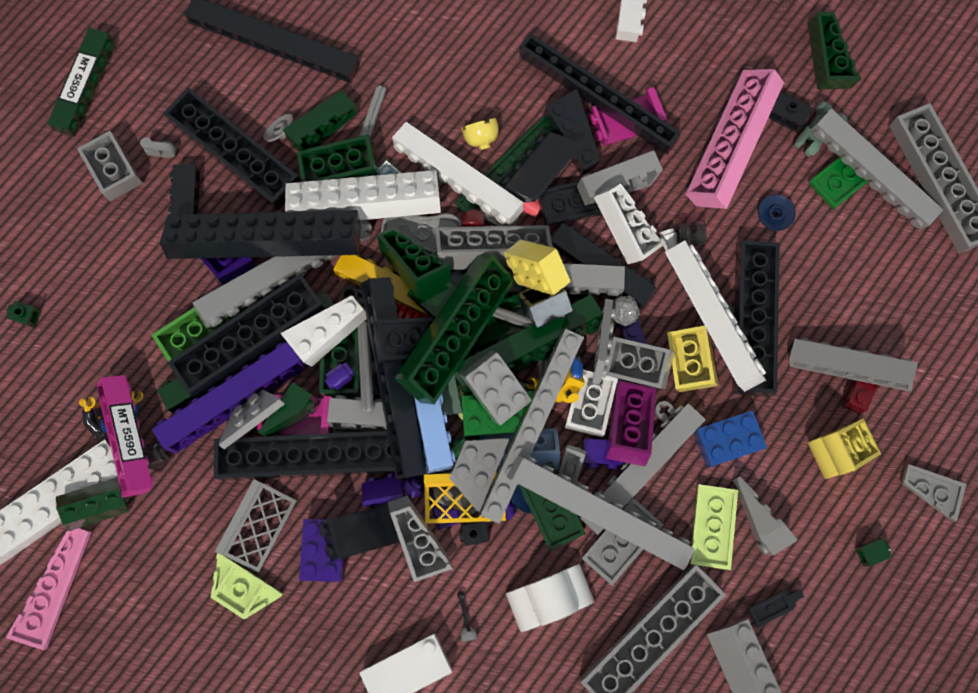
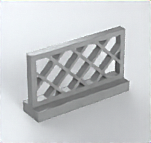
M254 479L215 552L259 573L297 500ZM263 488L271 492L273 500L265 503L261 502L259 495ZM274 494L280 496V498L275 499ZM258 499L259 505L254 506ZM286 499L291 502L288 510L279 512L276 501ZM274 502L277 513L266 517L263 505ZM260 507L263 518L252 521L251 510ZM286 513L283 519H281L280 514ZM278 515L279 527L270 530L267 519ZM247 518H249L250 522L244 524ZM264 520L267 531L256 535L253 523ZM251 525L254 536L242 539L240 532L242 527ZM276 531L272 538L271 532ZM269 534L270 544L260 548L257 537ZM239 535L240 540L235 542L237 536ZM255 538L258 549L247 553L243 541ZM241 542L244 554L235 556L229 553L234 544ZM266 549L264 555H262L261 550ZM259 551L261 561L258 566H255L249 562L247 555Z

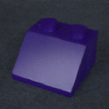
M395 473L385 475V479L378 480V477L366 479V482L362 483L363 506L367 508L380 506L405 497V490L402 487L403 478L396 480Z

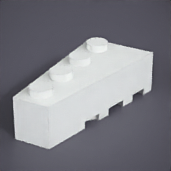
M621 183L607 188L594 196L627 264L644 260L666 244L663 238L660 239L656 235L657 230L654 226H650L644 219L646 217L644 213L638 211L634 206V200Z
M350 296L282 332L281 335L304 363L313 366L367 319L365 308L357 299Z

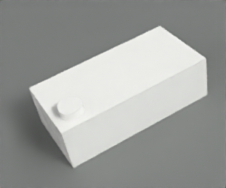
M436 633L362 670L360 676L368 693H414L449 675L453 669Z

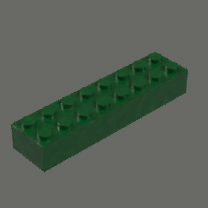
M492 254L478 255L394 378L420 403L435 405L515 282L514 278Z
M592 295L571 304L573 311L567 313L565 317L557 318L543 327L537 328L533 324L463 360L454 375L464 396H472L474 394L460 374L491 350L500 355L512 374L515 375V372L518 370H526L532 366V363L548 358L563 329L572 331L582 337L587 334L592 335L599 330L603 312Z

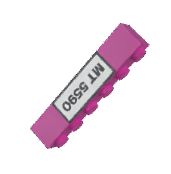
M126 375L103 377L96 384L122 498L145 494L153 488V477L149 474L148 470L149 460L144 453V440L140 437V423L135 416V403L131 400L130 383L127 382Z

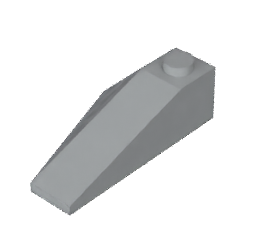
M740 476L733 479L755 540L758 542L757 547L764 555L774 556L795 543L797 538L780 518L777 520L771 516V509L767 504L757 501L758 495Z

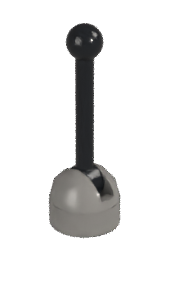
M460 591L457 597L460 599L465 627L461 630V641L466 642L478 638L475 629L468 624L464 603L465 593Z

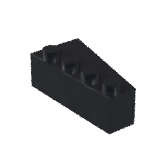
M576 89L546 106L543 115L555 134L582 144L571 160L580 175H583L597 167L600 158L578 90Z

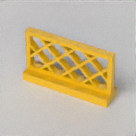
M451 474L424 475L426 524L492 521L481 515L478 518H473L468 513L472 504L464 510L457 503L463 494L456 500L447 494L449 489L455 486L449 479ZM429 487H438L443 492L436 501L429 496ZM444 495L453 501L446 511L437 504ZM429 499L433 502V504L430 507ZM455 504L463 511L459 518H452L447 513ZM435 505L444 512L438 519H430V510ZM506 511L501 521H506ZM445 514H446L450 519H442V518H443V517L445 516ZM466 514V515H468L470 518H462V517Z

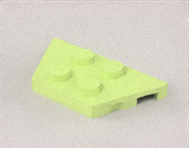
M217 554L211 598L243 619H247L283 596L282 592L230 558Z

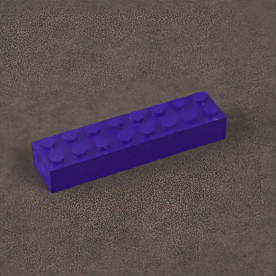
M282 342L275 346L274 351L261 355L254 364L244 366L237 375L227 377L220 386L210 388L203 397L193 399L186 408L176 410L169 419L159 421L156 424L157 427L153 428L152 431L164 450L177 454L229 420L233 410L238 405L248 401L251 395L261 390L270 393L307 369L305 363L288 342Z

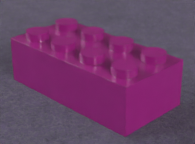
M617 381L611 406L606 459L646 466L652 453L656 388Z

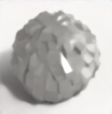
M621 295L613 301L612 308H616L614 321L622 326H628L636 322L640 314L638 304H636L632 296L623 297Z

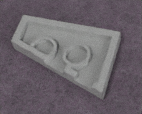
M907 464L901 484L952 522H957L966 484Z

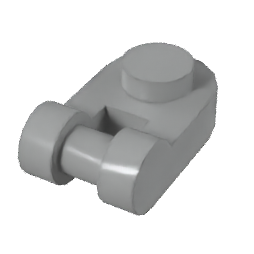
M147 137L142 138L140 141L142 148L149 156L175 157L176 147L171 142H154Z

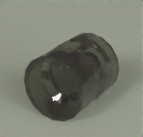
M694 221L691 225L688 222L676 223L675 232H677L678 244L686 241L689 246L691 243L693 246L706 244L707 233L704 221Z

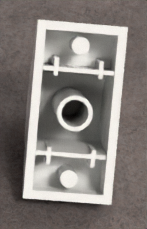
M580 564L505 593L520 632L555 622L595 602Z

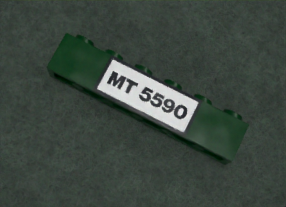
M88 28L47 122L54 131L75 137L76 133L80 130L81 121L88 111V105L94 97L95 88L101 81V74L108 64L110 53L115 47V41L109 33Z

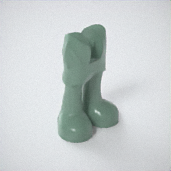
M821 101L817 105L815 119L809 126H806L794 143V146L799 149L807 139L812 142L804 153L807 157L815 155L823 143L810 130L824 114L833 109L827 102ZM837 112V114L848 123V119L846 118V116L842 113Z

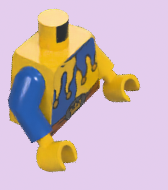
M576 356L555 402L574 403L579 399L578 392L584 386L585 380L583 377V363ZM530 378L534 381V386L532 384H526L529 389H535L539 378Z

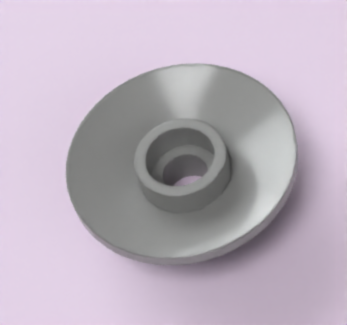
M286 114L276 119L266 129L264 133L265 141L271 142L279 138L284 139L286 136L283 129L294 122V117L291 114Z

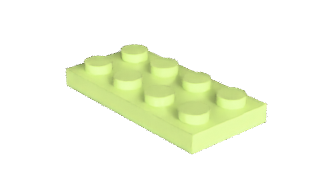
M697 485L691 547L695 548L689 564L731 570L738 490Z

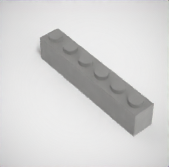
M805 338L794 340L789 358L790 367L912 392L918 365L917 362L908 358L897 359L887 354L876 355L867 350L856 351L846 346L835 347L826 342L815 343Z

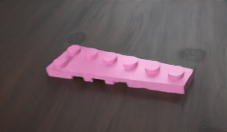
M81 528L72 531L67 530L56 549L55 555L48 563L47 570L37 582L36 589L32 596H29L25 608L18 615L6 638L41 650H47L92 533L91 531Z

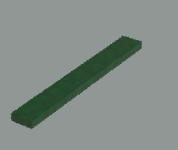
M543 116L483 175L497 185H500L501 179L513 170L512 166L524 157L523 153L525 150L536 143L535 139L539 134L554 133L546 118ZM462 195L455 202V205L463 213L469 210H476L479 207L478 204L469 202L465 195Z

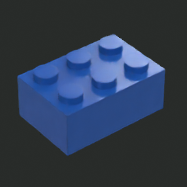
M753 410L698 428L693 433L706 468L767 448Z

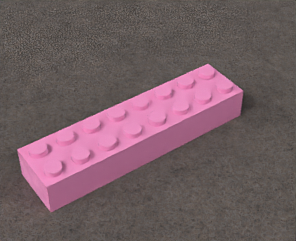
M775 69L743 70L686 192V196L696 206L728 208L784 84Z

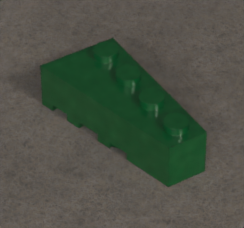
M341 90L284 128L283 132L289 144L296 152L318 147L358 114L357 106Z

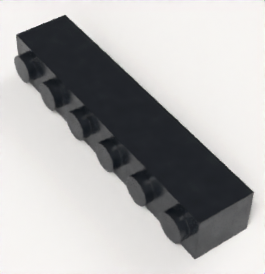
M563 223L551 238L553 248H556L561 255L574 264L625 266L621 259L615 256L612 257L605 248L593 244L589 237L577 233V230L572 225ZM625 266L624 291L619 295L623 297L632 296L641 310L654 293L656 287L648 278L644 279L639 276V273L634 268Z

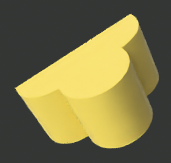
M864 418L807 442L824 479L855 471L881 455Z

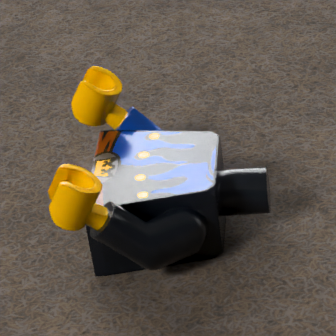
M130 391L131 400L135 403L134 412L137 418L139 408L137 402L143 399V393L139 391L137 398H134V391ZM88 396V404H86L85 399L81 398L79 404L84 407L82 410L83 425L98 440L108 439L101 404H95V399Z

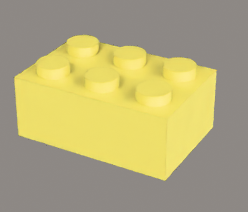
M519 240L504 252L507 259L506 263L512 269L514 280L519 285L555 295L571 282L556 248Z
M706 326L667 332L670 350L675 352L672 367L676 390L684 392L719 386L711 336Z

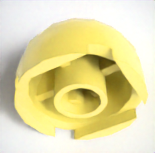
M493 118L489 119L490 121L488 122L480 121L462 127L461 130L465 141L473 147H479L480 150L490 148V143L496 141L499 134L497 119Z

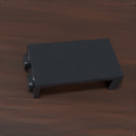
M388 503L380 507L333 519L330 517L320 522V534L324 537L326 544L325 553L329 557L330 562L400 542Z

